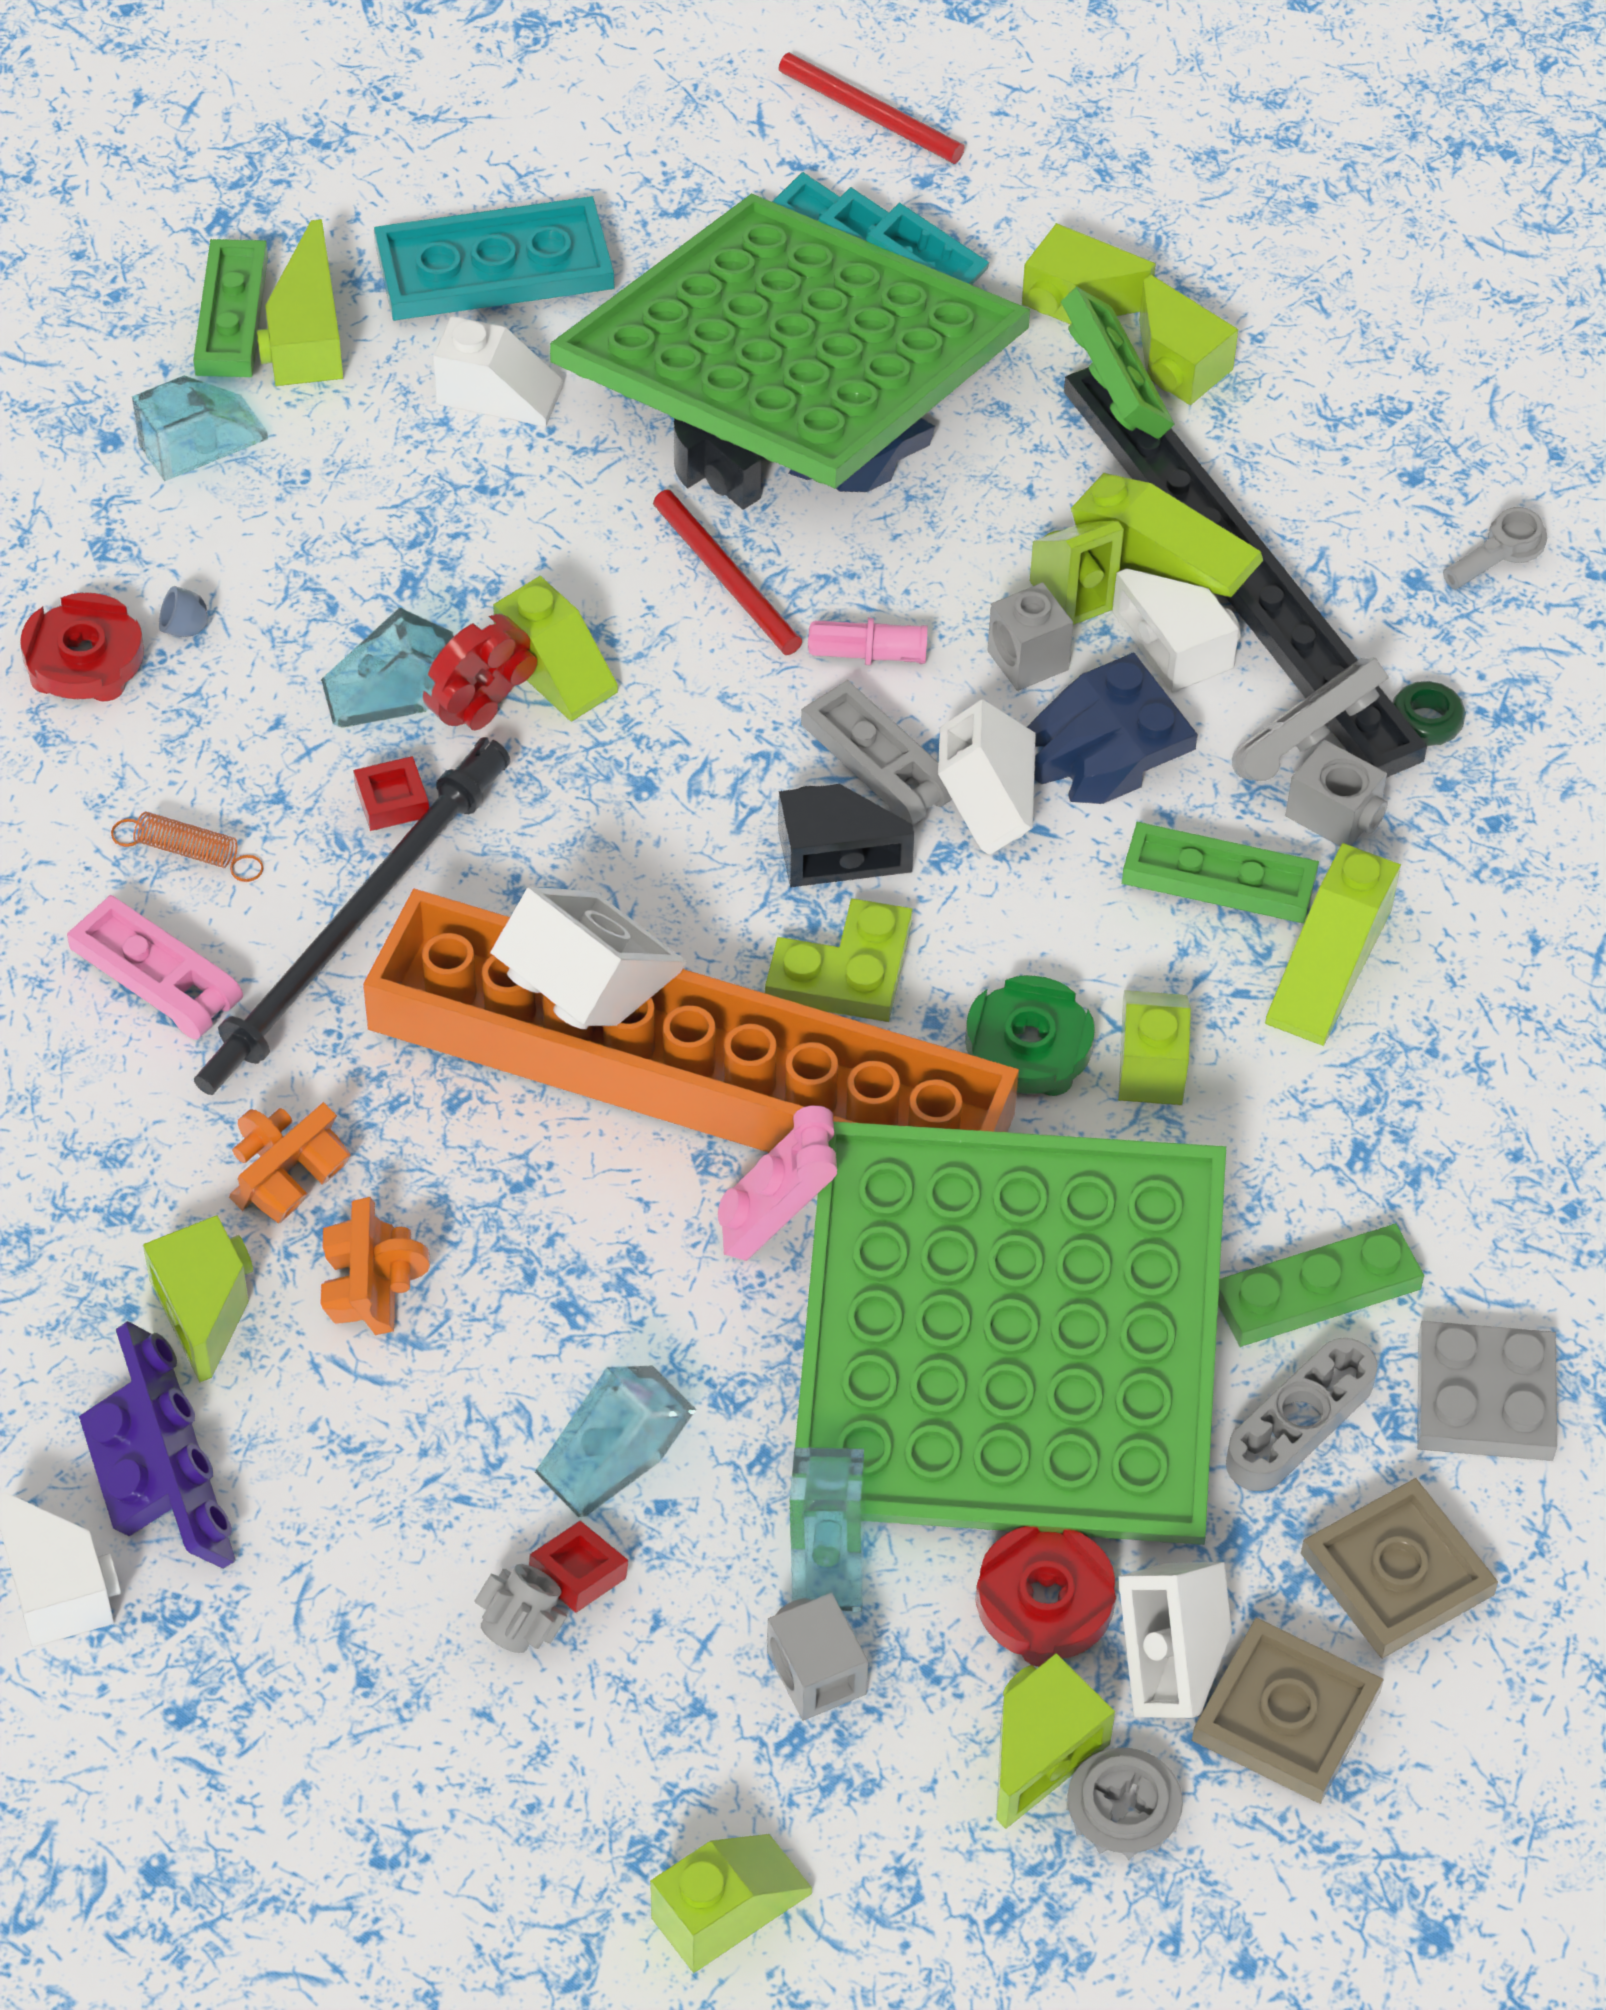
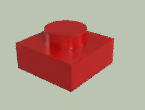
M413 756L353 770L355 788L370 831L419 820L429 809V801Z
M580 1520L532 1552L529 1556V1566L551 1577L561 1589L558 1599L577 1613L626 1579L628 1559Z

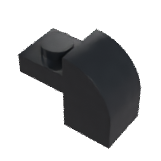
M674 419V467L679 480L687 489L706 478L713 491L721 496L726 495L742 510L761 499V459L747 449L729 441L721 440L715 435L684 421Z

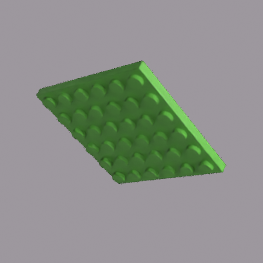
M751 193L550 343V362L582 378L589 379L621 393L627 398L634 399L666 413L674 419L684 421L711 433L721 440L729 441L771 462H776L810 477L818 483L836 489L1029 328L1030 309Z
M833 1122L834 1136L828 1144L836 1152L837 1175L817 1196L789 1507L791 1516L1013 1531L1024 1526L1038 1527L1039 1532L1045 1531L1062 1534L1063 1530L1068 1529L1078 1531L1087 1537L1205 1545L1226 1146Z

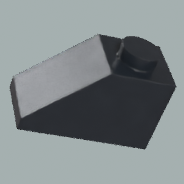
M841 784L803 786L798 789L779 791L778 833L790 888L912 872L914 830L913 825Z

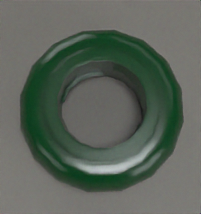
M1432 681L1414 682L1403 687L1392 702L1427 746L1442 745L1453 740L1463 728L1466 717L1463 701L1453 689L1442 683ZM1428 708L1435 710L1442 716L1431 719L1418 715L1415 710Z

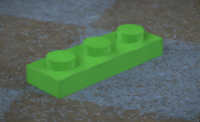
M210 239L193 357L195 376H253L258 338L257 330H259L268 262L266 240Z
M1075 287L1061 301L1071 321L1068 330L1074 340L1090 356L1092 363L1089 365L1091 374L1108 390L1113 400V403L1110 404L1111 412L1127 429L1133 431L1139 428L1157 439L1161 438L1175 423L1114 310L1110 305Z
M1136 822L1123 867L1121 884L1304 924L1317 876L1319 861Z
M1395 1223L1220 1278L1218 1306L1239 1347L1421 1290L1424 1274Z

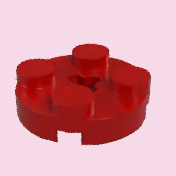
M74 593L60 598L62 606L52 608L45 614L42 606L28 618L21 633V652L24 665L29 674L30 683L40 693H50L67 699L94 698L102 702L111 701L122 695L125 683L133 678L141 666L144 656L141 627L137 619L135 622L128 615L127 607L113 597L98 593ZM82 640L92 641L93 648L89 650L73 651L69 649L70 647H79Z
M503 614L488 616L496 624L489 625L482 630L474 623L465 627L445 645L432 663L427 675L435 684L431 695L423 690V701L426 707L449 726L466 724L474 731L482 729L492 721L497 713L498 704L508 695L513 687L525 682L535 671L537 658L530 652V638L508 616Z
M1031 1526L1015 1529L1002 1536L989 1548L984 1555L980 1568L975 1601L982 1624L1000 1645L1015 1654L1022 1655L1026 1662L1040 1667L1056 1653L1062 1659H1066L1085 1652L1101 1639L1113 1617L1116 1601L1113 1566L1105 1552L1093 1540L1075 1530L1065 1529L1060 1534L1056 1532H1039L1038 1527ZM1038 1581L1047 1588L1056 1583L1062 1588L1058 1593V1601L1050 1604L1036 1601L1033 1599L1034 1590L1031 1584Z

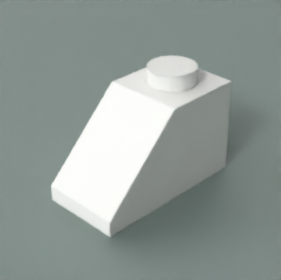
M450 316L433 355L437 404L534 425L547 426L563 387L562 378L506 327Z
M1124 569L1116 573L1112 612L1171 693L1234 668L1237 641L1241 637L1240 626L1234 613L1229 608H1223L1209 588L1131 569Z
M6 1492L0 1493V1531L31 1646L35 1647L114 1624L108 1598L121 1594L111 1553L97 1557L89 1530Z
M1224 1562L1164 1563L1118 1576L1134 1717L1194 1718L1200 1716L1232 1634Z

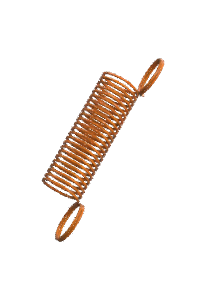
M147 811L143 812L137 821L134 819L118 821L111 830L113 841L120 846L129 847L142 843L222 868H226L230 862L234 839L236 847L230 866L233 877L239 881L250 882L259 878L263 872L262 861L256 856L243 855L235 859L238 847L236 838ZM145 813H147V814L143 817V819H142V821H141V823H140V822H139V821H140V818H141ZM148 816V818H147V820H146V822H145V824H144V827H143V826H142V823H143L144 819ZM124 822L136 823L133 834L135 842L128 844L118 842L113 836L114 829ZM147 822H148V827H147L145 836H144V838H143L144 830H145L146 824H147ZM151 823H152L151 831H150V834H149V836H148V838H147V834H148V831H149V827H150V825H151ZM156 823L154 835L151 839V834ZM139 825L138 834H137V840H136V839H135V833H136L137 826ZM158 826H159V832H158V835H157L156 840H155V842H154L155 835H156V832H157V828H158ZM162 827H163V832H162L161 838H160V840H159V842H158V839H159V836H160V832H161V829H162ZM166 828H167L166 836H165V839H164V841H163V843H162V839H163V836H164V832H165V830H166ZM171 828L170 836L166 844L167 836ZM174 829H175L174 837H173V840H172L171 845H170V840H171L173 831H174ZM177 832H178L177 841H176V843H175V845H174V840H175L176 834H177ZM181 833H182L181 841H180V844H179V846H178V848H177L178 841H179L180 835H181ZM186 833V838L181 849L182 841ZM189 834H190L189 842H188V845H187V847H186V849H185L186 842H187L188 836H189ZM192 837H193V842H192L191 848H190V850H189L190 842H191V839H192ZM196 838H197L196 846H195L194 851H193V846H194L195 840H196ZM200 839H201V843H200L199 849H198V851H197V847H198L199 841H200ZM204 839H205L204 847H203V850H202V852H201V854H200L201 847H202L203 841H204ZM208 840H209L208 847H207L206 853H205V855H204L205 848H206L207 842H208ZM230 841H231V842H232V847H231L230 857H229V859H228L226 865L223 866L224 863H225V861H226V859H227L228 853H229ZM212 843L211 851L208 856L209 848ZM215 844H216L215 852H214V854H213V856H212V852H213L214 846H215ZM219 844H220L219 852H218V855H217V857H216V853H217V850H218V847H219ZM223 845H224L223 852H222L221 858H220V860H219L220 853H221L222 847H223ZM244 858H253L261 864V870L258 875L249 879L236 876L232 868L237 861Z

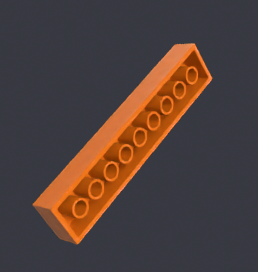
M413 888L363 983L367 1026L370 1031L768 1153L794 1129V1114L801 1108L808 1106H822L829 1109L833 1113V1122L1008 1132L1015 1115L1019 1069L682 969L681 973L617 1026H588L587 1029L574 1027L554 1013L553 1008L556 1004L541 992H531L513 982L507 975L509 967L490 953L510 917Z

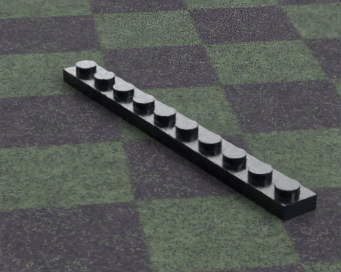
M1089 367L1065 376V395L1132 479L1155 485L1261 551L1263 562L1232 597H1225L1305 698L1358 661L1172 428L1159 439L1139 428L1131 431L1124 427L1111 412L1110 404L1113 403V400L1108 390L1093 377ZM1377 686L1375 689L1380 696L1373 703L1352 716H1349L1344 710L1326 723V725L1349 753L1387 773V777H1390L1424 762L1427 745L1383 690Z

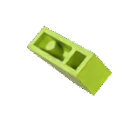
M322 219L311 220L265 305L268 329L257 330L261 364L272 363L275 386L343 379L340 338Z
M1103 473L1071 507L1075 525L1083 522L1119 521L1124 528L1119 571L1131 569L1209 588L1212 593L1232 597L1263 562L1261 551L1148 482Z
M1341 844L1318 889L1266 1015L1265 1024L1316 1044L1325 1045L1392 911L1401 864L1353 846Z

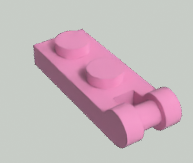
M109 895L67 933L69 947L72 951L173 1019L177 1027L192 1039H199L212 1027L213 1022L211 1018L220 1010L229 1011L243 998L242 989L229 974L112 895ZM192 985L203 991L195 999L185 994Z
M808 1106L798 1110L793 1116L794 1129L768 1154L762 1156L756 1166L733 1188L725 1192L718 1208V1221L723 1231L724 1255L747 1261L837 1175L836 1152L828 1144L834 1136L833 1113L829 1109L822 1106Z

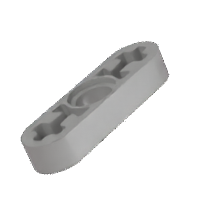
M1338 1338L1329 1341L1232 1433L1226 1457V1469L1231 1479L1239 1486L1251 1491H1266L1281 1483L1370 1396L1377 1372V1360L1372 1350L1358 1340ZM1349 1366L1357 1370L1356 1378L1350 1374L1343 1376L1333 1386L1331 1396L1326 1388L1329 1387L1332 1381L1334 1367L1340 1371L1346 1370ZM1294 1402H1305L1317 1409L1321 1419L1310 1426H1299L1293 1424L1285 1417L1283 1409ZM1273 1432L1277 1440L1273 1443L1269 1462L1263 1458H1259L1253 1463L1247 1461V1450L1253 1454L1261 1452L1270 1443Z

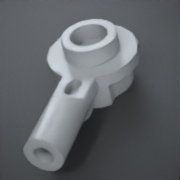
M1513 507L1503 511L1491 523L1488 540L1482 546L1443 571L1446 583L1456 590L1502 560L1513 563H1526L1536 559L1544 551L1547 542L1546 528L1541 518L1534 511L1523 507Z

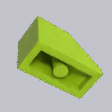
M1056 223L1024 265L1022 305L1071 324L1061 301L1075 287H1078L1110 305L1116 316L1140 312L1143 280L1150 274L1155 276L1156 263Z
M1150 274L1143 280L1139 316L1145 370L1151 381L1156 383L1159 388L1170 392L1191 406L1233 370L1239 329Z
M1119 521L1083 522L1064 530L1050 532L1043 538L1033 541L1029 581L1033 586L1043 582L1071 618L1073 625L1113 610L1116 573L1120 570L1124 528Z
M541 575L493 604L494 615L503 614L508 616L530 638V652L537 658V666L527 681L571 722L618 693V684L579 610Z
M1124 990L1118 1101L1171 1105L1183 1104L1189 1064L1191 1007L1187 995Z
M218 1215L143 1244L149 1281L199 1383L212 1378L249 1302L245 1275L253 1272L252 1261L240 1235L229 1238Z
M1057 1653L1037 1669L1033 1665H1029L1020 1670L1009 1681L1003 1691L996 1820L1005 1829L1070 1778L1086 1759L1103 1751L1111 1742L1115 1711Z
M770 1834L711 1840L650 1880L651 1919L690 1970L695 1973L812 1894V1887Z

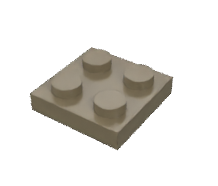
M1417 1478L1305 1538L1301 1548V1555L1381 1659L1495 1595L1498 1585L1497 1579Z
M1256 1617L1193 1730L1192 1741L1321 1804L1381 1692L1384 1679Z

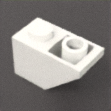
M981 699L940 726L938 775L982 851L991 855L1013 840L1021 838L1033 828L1035 732Z

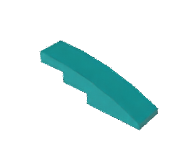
M801 172L772 201L971 285L982 276L990 263L900 202L888 212L852 187L840 197L804 172Z

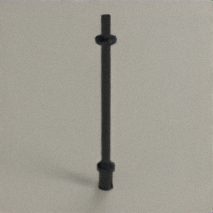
M482 737L455 770H446L436 782L438 799L247 1018L243 1020L238 1017L229 1016L223 1020L218 1026V1031L224 1044L194 1077V1083L202 1092L214 1095L243 1060L254 1064H259L260 1061L265 1060L270 1053L269 1045L264 1038L267 1032L457 813L472 814L482 804L483 792L511 763L508 752L500 743L492 740L486 748L489 744L488 737Z

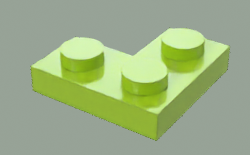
M851 898L839 947L777 937L765 984V994L825 1012L889 1022L912 925L913 908Z

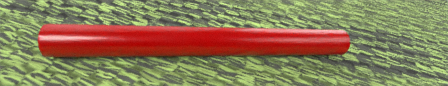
M790 52L782 57L779 63V71L953 164H956L961 159L965 149L964 144Z
M669 489L661 491L654 498V507L784 655L795 653L802 644L801 637L676 495Z

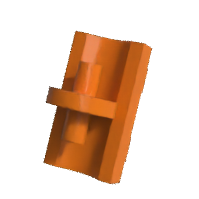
M323 1102L283 1137L281 1132L292 1123V1118L284 1109L279 1108L269 1118L257 1110H248L238 1119V1127L244 1139L232 1151L235 1157L242 1163H246L256 1154H259L260 1157L238 1176L239 1186L230 1193L229 1198L242 1211L253 1202L262 1212L278 1224L281 1223L298 1208L308 1194L287 1173L292 1167L300 1162L323 1185L346 1165L351 1156L339 1137L331 1130L337 1115Z
M371 1197L353 1200L351 1220L323 1228L322 1247L326 1260L335 1270L350 1267L349 1276L327 1280L322 1283L320 1303L322 1309L335 1324L364 1320L375 1335L394 1332L395 1292H407L410 1289V1280L422 1277L428 1272L430 1253L428 1248L421 1242L411 1239V1230L402 1226L394 1228L392 1224L375 1216V1202Z

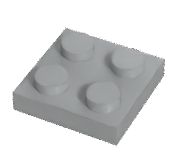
M1421 1321L1418 1333L1417 1450L1553 1461L1557 1450L1556 1332Z

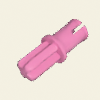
M868 617V624L815 620L811 622L809 627L808 650L813 656L865 659V665H871V660L925 664L928 626L874 623V618Z

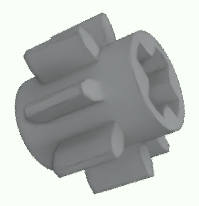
M518 1564L512 1573L507 1569H502L499 1576L491 1573L474 1601L477 1605L486 1609L482 1616L483 1621L481 1622L483 1633L495 1644L515 1653H524L529 1645L539 1649L543 1641L551 1644L567 1618V1614L555 1607L560 1600L558 1599L561 1594L560 1587L547 1574L529 1565Z

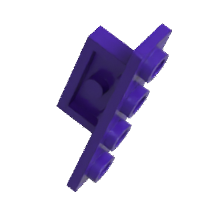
M127 1321L116 1328V1333L132 1381L79 1416L112 1527L127 1536H131L172 1509L185 1549L190 1554L224 1569L236 1561L229 1540L232 1527L226 1513L217 1503L210 1479L213 1477V1468L206 1454L199 1448L192 1423L195 1421V1413L189 1400L181 1392L174 1368L177 1366L176 1355L171 1345L163 1336L158 1333L151 1334Z

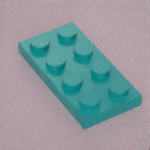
M593 196L374 227L375 246L393 321L615 289L614 270Z

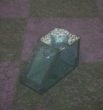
M185 375L132 396L139 446L164 482L268 439L267 430L242 395Z
M399 607L321 679L332 723L344 728L426 712L428 708L423 701V690L431 695L435 684L427 674L440 651L454 637L453 632Z
M653 1365L607 1367L535 1473L577 1517H586L658 1464L697 1409Z
M794 1448L789 1499L792 1601L801 1598L814 1600L832 1592L842 1611H862L865 1534L864 1449Z

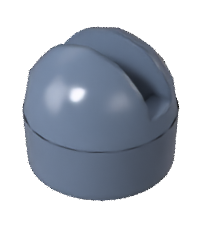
M172 586L167 592L160 610V631L177 637H191L198 634L206 626L208 618L207 607L202 597L190 590Z

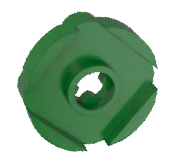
M1016 976L1006 979L1004 988L994 990L988 996L986 989L974 1000L969 1009L966 1022V1050L969 1055L1019 1069L1017 1093H1043L1049 1096H1058L1071 1088L1073 1079L1084 1071L1090 1061L1095 1033L1094 1020L1089 1009L1085 1013L1083 1007L1075 1001L1076 993L1065 984L1041 976ZM1026 1026L1038 1028V1037L1042 1038V1040L1026 1042L1020 1040L1014 1034H1023Z

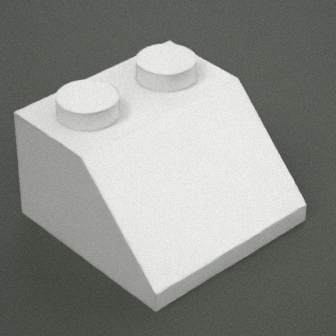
M527 887L490 952L509 967L507 975L513 982L531 992H541L556 1004L553 1011L560 1019L580 1029H587L588 1026H617L681 973L687 962L595 891Z

